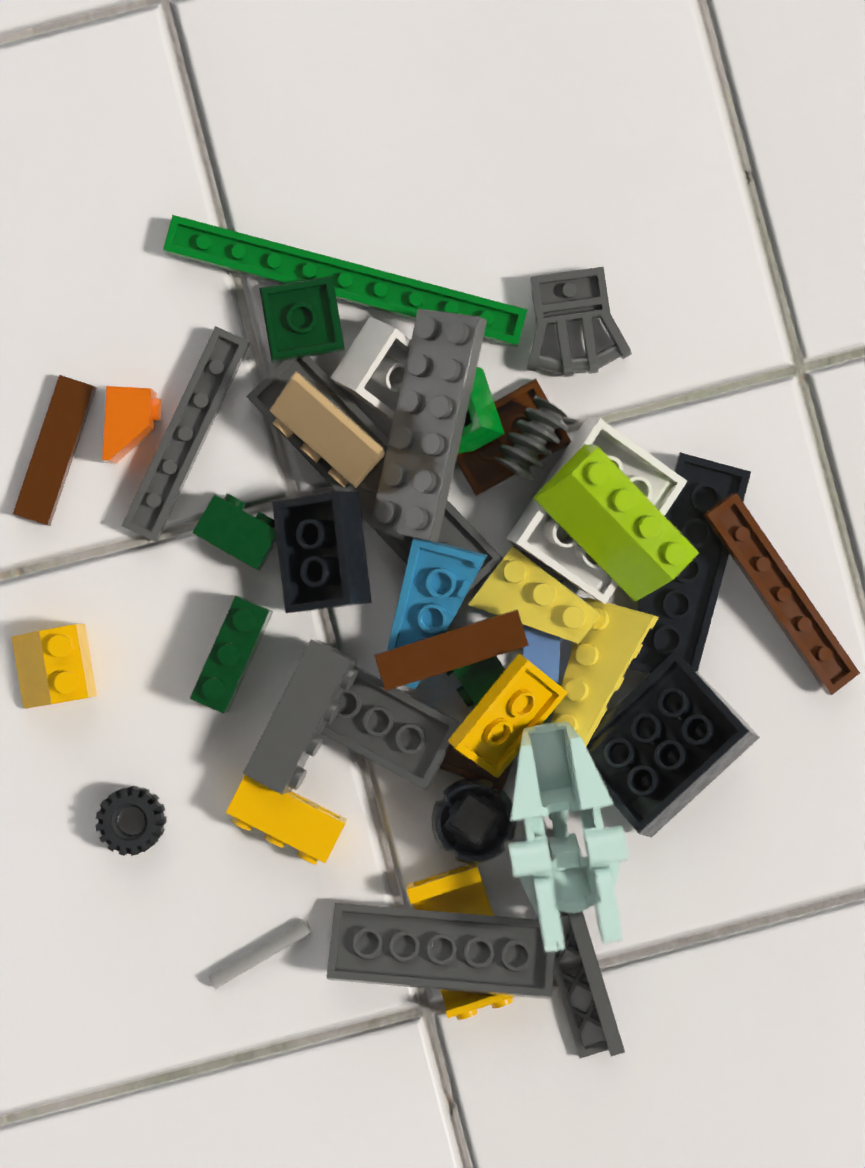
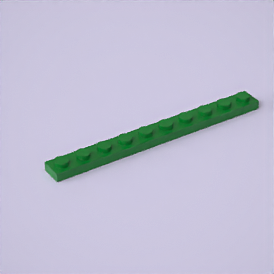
M172 215L163 251L167 254L279 284L333 276L336 299L416 320L418 309L478 316L487 320L484 339L518 347L527 314V309L176 215Z

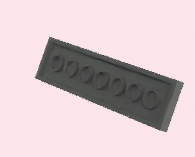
M311 357L283 361L246 396L273 423L276 417L270 412V409L291 377L298 372L383 448L386 456L389 442L386 435L330 379ZM277 429L336 491L359 492L361 516L370 526L385 456L357 488L353 487L350 483L344 488L328 474L332 467L321 458L316 463L300 449L304 444L300 438L294 433L288 438ZM447 500L438 542L487 555L469 589L470 591L503 557ZM372 528L407 564L414 537Z

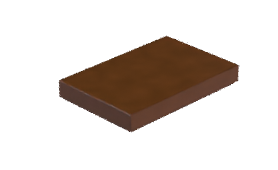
M537 379L494 402L505 433L504 435L474 451L457 454L456 463L475 497L516 475L495 460L494 457L505 459L499 451L501 445L513 447L507 436L510 432L521 434L515 424L518 420L529 422L524 411L526 408L537 409L532 401L534 396H539L548 401ZM555 429L554 433L560 439L559 444L547 441L546 445L552 454L570 444L571 440L566 431ZM538 454L537 457H538L539 460L541 461V460H543L544 458H546V457H548V456H547V455H543V454Z

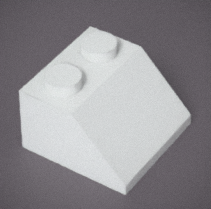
M369 317L330 379L354 397L393 421L411 340L397 328Z

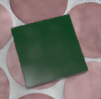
M333 276L259 288L272 363L345 351Z

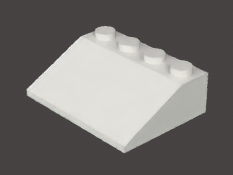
M587 417L538 492L584 444L598 446L664 516L687 483V480L601 418ZM532 499L506 539L598 601L606 604L618 585Z

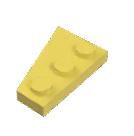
M513 546L468 604L495 615L517 609L523 625L577 644L582 641L602 615Z

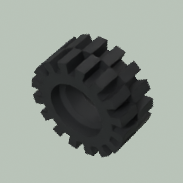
M130 786L129 788L124 787L115 791L101 803V809L97 812L95 818L98 819V824L95 825L96 832L100 831L102 836L99 839L102 843L106 842L109 845L107 848L110 851L117 850L119 855L124 856L126 854H131V856L138 855L141 852L147 851L159 841L158 839L165 831L163 828L164 824L167 823V816H164L163 811H165V807L163 804L160 805L158 802L160 798L156 794H150V790L146 788L139 789L138 786ZM125 807H136L143 813L145 825L140 833L129 835L120 829L118 815Z

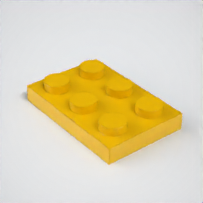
M519 653L449 738L448 742L455 749L498 778L520 752L523 728L543 724L568 692Z

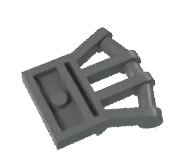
M604 267L530 278L537 327L527 370L536 372L537 368L563 374V377H571L574 372L587 370L589 374L598 373L600 368L617 358L625 359L632 355L628 343L610 314ZM600 318L613 341V345L598 353L596 352L592 319ZM581 320L586 356L571 358L566 322ZM556 324L560 359L540 354L547 325Z

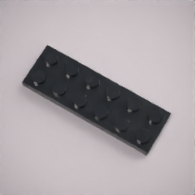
M681 452L678 453L674 472L687 480V483L665 514V517L691 543L699 554L674 580L638 601L636 611L655 615L659 618L653 629H649L641 643L643 647L637 657L632 659L628 668L651 674L676 650L698 672L729 557V552L703 514L731 493H737L740 499L744 501L751 471Z

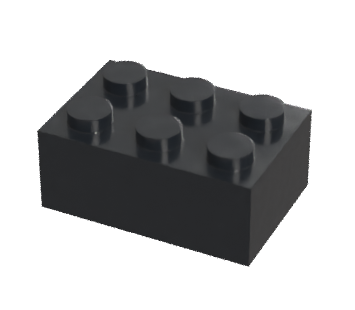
M336 491L272 502L285 613L308 612L372 603L359 492Z

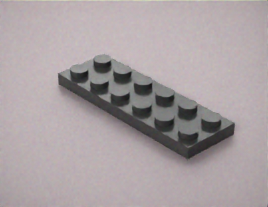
M418 309L370 528L438 542L486 328V319L478 316Z
M335 903L326 978L335 981L552 999L555 951L545 953L538 919Z

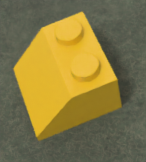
M73 624L11 637L23 709L97 696L85 624Z

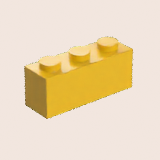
M244 775L226 811L227 814L233 816L231 819L233 824L248 831H251L252 827L266 833L264 839L281 848L288 844L299 850L297 856L315 865L318 860L326 863L347 822L346 818L293 791L281 795L247 775Z

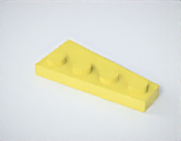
M588 597L586 602L602 615L579 644L575 642L573 644L561 685L568 693L554 709L551 723L568 722L580 735L585 746H587L607 711L606 705L614 691H618L625 679L623 675L632 659L637 657L643 647L641 643L650 628L653 629L659 618L655 615L618 605L603 604L598 600Z

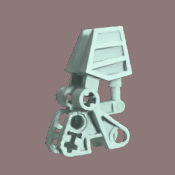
M568 722L547 723L523 728L511 821H524L526 841L508 843L513 877H519L538 917L545 953L565 949L559 911L578 913L591 906L595 907L596 922L602 943L622 941L615 885L621 861L628 860L623 826L603 828L600 808L614 804L582 738ZM570 810L571 812L580 811L587 853L585 857H582L576 834H569L567 818L569 817L568 811ZM549 816V819L552 820L554 836L548 837V843L542 818Z

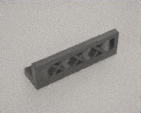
M559 911L560 917L568 916L571 930L564 941L565 949L559 950L557 955L555 952L554 975L579 1057L584 1058L607 1050L610 1056L624 1053V1046L583 911L578 913ZM573 936L577 949L569 945ZM566 950L578 955L581 959L582 964L575 977L567 974L560 968L559 962ZM584 972L588 984L580 981V978ZM564 978L572 982L568 990ZM577 985L591 992L592 1001L586 1012L571 1005L570 997ZM594 1008L596 1009L598 1019L591 1016ZM574 1013L582 1017L579 1025H577ZM587 1021L601 1027L604 1041L588 1046L583 1045L580 1034Z

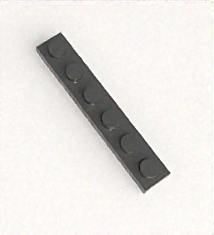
M215 326L122 523L123 527L150 540L158 541L250 346L249 341Z

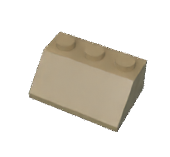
M298 372L291 377L270 409V412L276 417L272 424L288 438L293 433L304 442L300 449L316 463L321 458L332 467L328 474L344 488L348 483L357 488L385 456L383 448Z

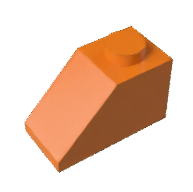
M106 386L103 461L109 464H117L155 430V420L160 421L162 416V400L157 398V393L151 388Z

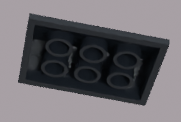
M675 650L600 721L586 748L615 807L638 834L652 838L760 737L734 708Z

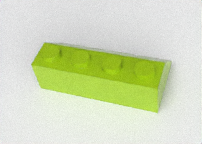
M584 444L533 497L634 602L674 580L699 554L691 543L598 446Z

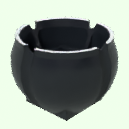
M478 777L464 778L447 786L443 790L444 798L441 801L435 802L431 816L432 831L441 849L445 853L452 851L455 854L456 860L469 864L484 863L502 854L505 851V841L513 839L517 825L516 821H511L513 803L508 794L503 789L495 790L492 781ZM468 795H471L497 813L478 842L450 823Z

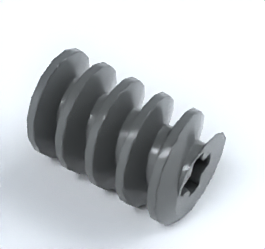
M536 395L532 401L537 409L526 408L524 411L529 422L518 420L515 424L521 434L510 432L507 436L513 447L508 445H501L499 447V451L505 459L494 457L495 460L516 475L532 481L535 477L529 470L530 466L543 467L542 462L537 457L538 454L547 456L552 454L546 445L547 441L556 444L560 442V439L554 433L555 429L566 432L569 429L562 420L567 415L552 403Z

